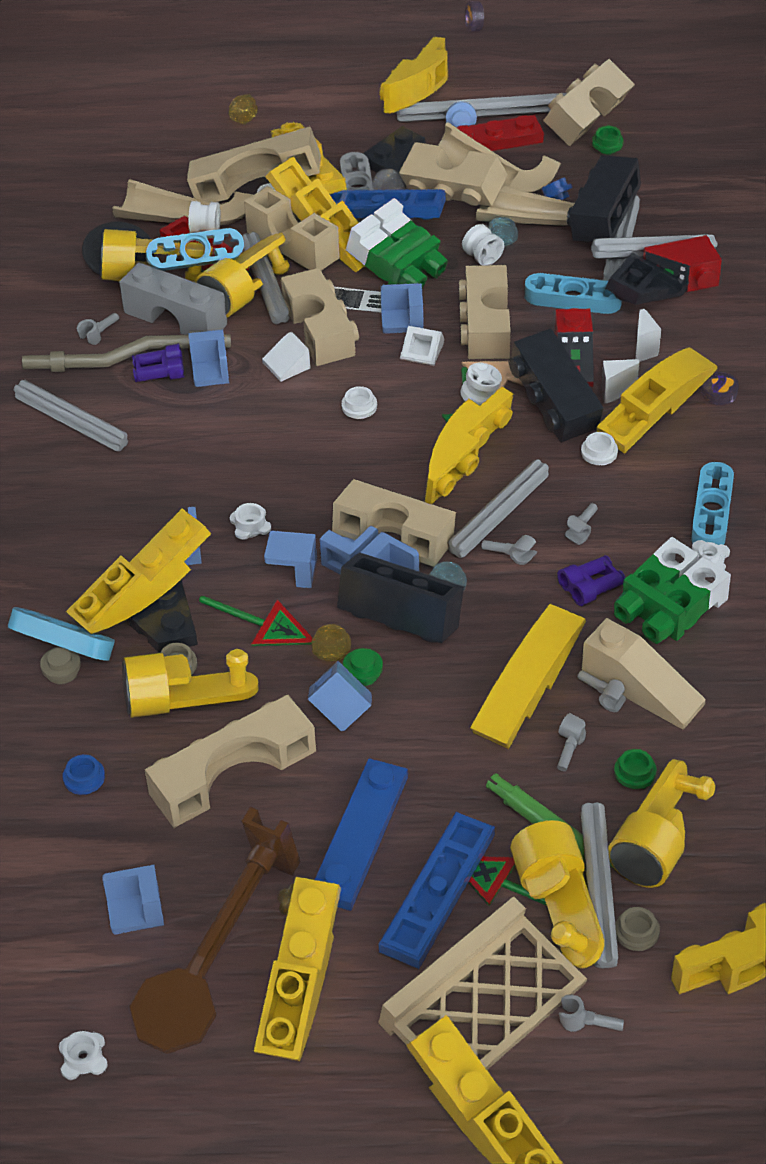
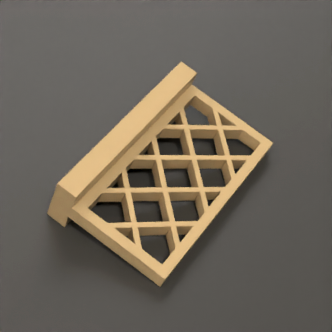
M513 896L382 1005L379 1024L390 1036L396 1033L407 1045L417 1037L409 1027L419 1019L440 1020L447 1015L452 1022L471 1023V1044L468 1043L476 1056L477 1054L485 1055L480 1061L488 1070L562 1005V997L573 995L583 987L587 978L524 916L526 908ZM522 933L535 946V958L510 956V942ZM504 948V955H496ZM484 964L504 966L503 985L478 983V969ZM510 966L535 968V987L510 986ZM542 969L559 970L570 982L562 989L542 988ZM472 975V983L464 982ZM452 991L471 993V1013L445 1011L446 996ZM478 993L503 995V1015L478 1013ZM510 996L535 998V1013L530 1017L510 1016ZM542 998L550 999L542 1006ZM439 1003V1010H431ZM478 1024L503 1025V1041L498 1045L477 1044ZM510 1026H517L510 1034Z

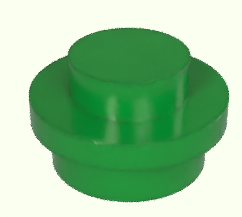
M614 126L598 128L592 138V146L603 154H612L623 147L624 139L621 131Z
M360 648L349 652L345 656L343 666L362 685L368 686L373 684L382 673L383 660L376 651Z
M641 749L625 751L617 759L614 769L618 782L631 789L648 787L654 782L657 767L652 757Z

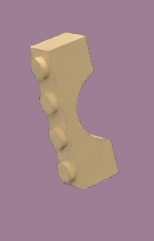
M306 127L192 160L189 163L187 182L195 199L209 203L229 199L232 193L245 183L266 176L271 170L291 157L296 159L307 176L320 173L321 153L311 127Z
M288 694L274 702H268L259 710L240 720L230 722L223 729L203 739L194 741L183 750L169 757L159 759L152 766L146 768L145 775L149 795L173 828L210 809L209 791L217 776L227 768L243 762H262L283 770L316 752L314 725Z

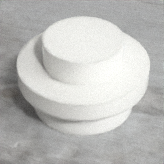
M353 387L346 392L345 397L342 399V410L351 418L364 419L376 412L377 399L370 389L366 387Z
M595 432L590 434L583 442L581 455L584 460L591 464L607 465L616 459L618 446L611 435L604 432Z

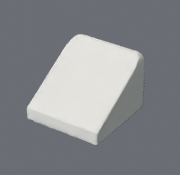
M641 309L639 312L635 358L639 359V362L658 356L660 348L661 328L645 309Z
M408 326L400 359L434 366L445 340L442 332Z
M293 332L285 335L262 359L263 364L280 382L310 369L309 349Z
M639 359L603 361L601 389L604 403L620 398L621 394L638 380Z

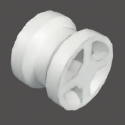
M199 201L191 202L189 208L190 233L220 229L221 211L218 202H211L209 205H202Z
M479 224L472 227L466 233L462 242V248L468 255L474 256L476 262L480 265H492L502 255L504 242L499 236L492 234L487 226Z
M481 362L470 365L466 373V381H464L460 390L462 398L465 401L469 398L478 405L483 404L496 392L501 383L502 377L498 369Z

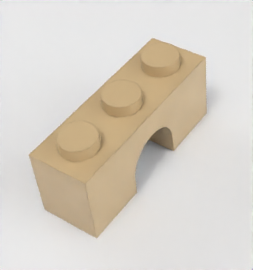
M610 59L601 66L595 63L584 74L583 81L577 78L567 88L565 96L559 93L548 105L551 111L543 121L569 146L583 136L601 114L605 117L620 104L635 85Z
M414 143L399 172L408 190L443 189L445 190L446 201H463L473 206L478 204L493 205L507 177V173L497 155L469 151L462 164L452 169L453 165L442 146Z
M269 186L244 201L247 233L256 232L261 240L277 233H283L286 241L278 246L281 253L307 269L320 268L322 271L340 258L338 226L315 213L298 223L292 213L291 199Z
M506 265L466 266V280H459V300H466V302H460V322H467V324H461V345H468V359L510 358L509 309H507L508 282Z
M320 268L281 277L282 295L289 310L288 314L294 324L304 322L305 346L309 349V353L316 366L355 356V341L359 340L356 323L353 320L349 321L347 318L344 302L337 300L332 281L325 279Z
M353 479L333 503L332 532L356 540L369 526L377 528L378 533L393 532L401 535V542L419 552V562L435 567L450 547L448 542L454 536L456 512Z

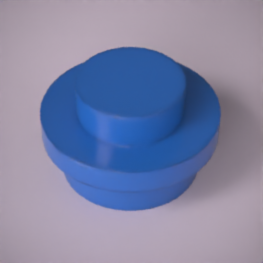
M564 177L541 189L544 196L563 200L569 197L567 191L573 187L571 183H567Z
M83 754L73 757L68 761L63 771L65 787L70 792L79 795L90 794L98 790L105 780L102 764L90 755Z

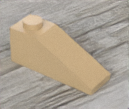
M606 618L584 641L583 671L606 683L613 679L620 680L624 685L625 691L623 695L625 698L684 730L705 705L706 699L641 636Z

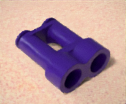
M179 343L167 345L164 350L132 355L135 382L170 377V380L185 377L182 351Z
M607 555L580 566L572 564L558 570L557 573L560 586L565 591L571 593L574 602L579 606L595 601L597 595L623 585L625 579L624 573L612 566V561ZM597 573L604 575L595 580L590 577Z

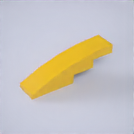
M294 157L277 166L265 176L277 192L291 199V209L301 221L315 213L338 226L339 259L354 272L365 267V265L346 251L351 228L357 225L358 221L343 200L336 204L320 180L317 178L311 182Z
M548 605L527 633L490 691L470 727L474 734L507 749L510 748L525 718H531L545 689L551 690L586 623V619L555 605Z

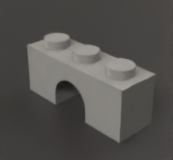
M140 262L120 280L124 313L153 323L165 309H168L177 318L180 334L188 335L189 331L223 330L227 325L223 292Z

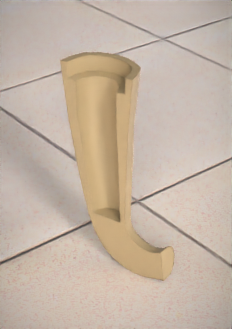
M449 122L445 124V133L438 146L443 147L453 165L452 169L462 164L469 151L497 155ZM497 155L507 173L502 186L529 193L537 192L542 187L548 185L561 166L560 162L543 155L541 163L536 168L521 170Z
M129 179L122 208L114 206L113 214L117 218L172 223L184 215L189 218V208L192 201H199L202 205H209L210 203ZM234 191V197L231 201L220 204V225L230 224L245 216L244 201L254 194Z
M502 186L492 206L481 205L480 209H477L476 220L568 225L567 213L569 208L574 206L575 203Z

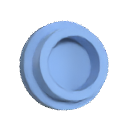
M456 102L446 112V123L449 122L456 128L462 125H475L477 120L474 107L467 102Z

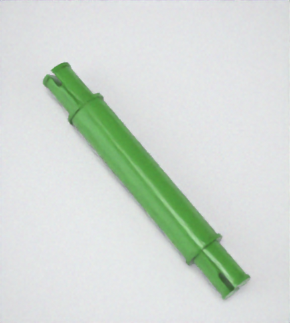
M495 773L490 777L498 783L497 785L488 780L486 788L501 797L505 805L511 807L532 824L551 820L567 823L520 789L518 785H511L500 777L499 774ZM571 826L583 862H585L583 834Z

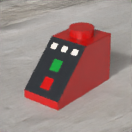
M707 235L644 247V259L689 283L685 292L719 286L722 259Z
M556 309L555 335L589 386L593 387V327L591 309Z

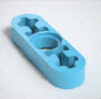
M231 228L160 237L149 243L146 250V260L149 266L162 271L215 264L223 258L235 260L240 256L244 248V240L238 231ZM224 237H229L231 242L237 243V246L233 247L232 253H227L226 248H216L214 250L215 256L210 257L211 246L208 238H213V245L223 243ZM195 240L202 243L205 249L204 255L198 259L189 257L185 252V246L188 242ZM174 243H180L179 254L182 261H176L177 254L168 255L164 263H160L158 257L152 256L153 253H156L157 246H163L164 251L168 252L175 251Z
M545 273L532 274L525 280L524 297L527 302L533 305L562 309H591V312L603 314L617 312L622 305L621 300L605 289L608 281ZM576 291L581 294L573 296L566 294V292Z
M710 462L701 468L691 534L692 544L698 540L712 542L717 545L725 544L734 472L727 464ZM713 479L720 480L719 489L711 488ZM708 502H715L721 505L722 508L719 510H709L703 505ZM706 524L714 525L712 535L705 534Z
M13 607L7 626L14 631L91 658L105 661L110 660L115 643L114 639L98 633L90 634L84 628L19 607Z

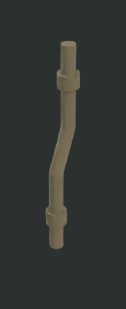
M189 331V333L203 332V331ZM224 334L225 348H231V335ZM189 335L145 336L105 354L65 355V351H50V355L22 356L23 369H51V372H65V368L110 367L131 358L132 355L135 356L149 349H166L167 345L178 343L181 349H190Z

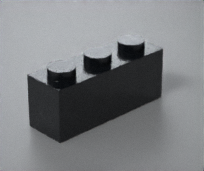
M600 156L595 167L590 169L586 184L580 188L574 206H571L567 213V224L571 226L573 240L593 242L596 238L615 237L641 186L638 158Z
M550 328L515 341L511 358L509 359V368L513 376L519 378L526 388L529 401L533 405L536 404L541 411L548 430L553 431L561 443L596 430L604 407L553 330Z
M359 552L341 566L337 608L351 612L353 616L358 618H369L383 623L393 630H404L416 634L428 642L443 643L459 628L464 586Z

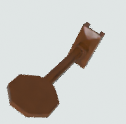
M252 807L248 809L242 819V824L252 849L245 860L247 865L188 966L184 969L176 968L145 979L130 1004L133 1022L140 1042L165 1054L202 1042L217 1015L209 986L204 976L262 876L268 874L272 867L293 876L301 862L288 822L280 820L276 829L272 830L263 826L257 809Z

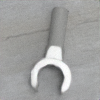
M113 313L97 323L92 319L82 320L77 325L78 334L81 339L87 337L90 344L96 345L101 340L100 333L118 321L119 316L117 313Z
M591 503L580 516L572 515L568 518L567 525L570 529L565 532V537L577 545L583 544L588 539L591 533V526L587 522L598 510L596 504Z
M523 535L515 544L487 540L482 542V549L508 554L519 565L527 564L537 554V551L531 550L536 541L529 535Z
M583 670L579 672V680L602 693L599 697V702L606 710L618 712L621 709L626 698L623 695L625 691L624 685L620 680L613 679L606 683Z
M571 713L565 716L559 727V735L567 738L557 765V769L560 771L567 770L574 749H576L577 744H582L586 738L585 721Z
M576 995L562 997L563 1009L568 1012H576L573 1014L559 1013L561 1025L570 1032L578 1031L585 1024L619 1031L623 1030L624 1020L585 1010L582 999Z

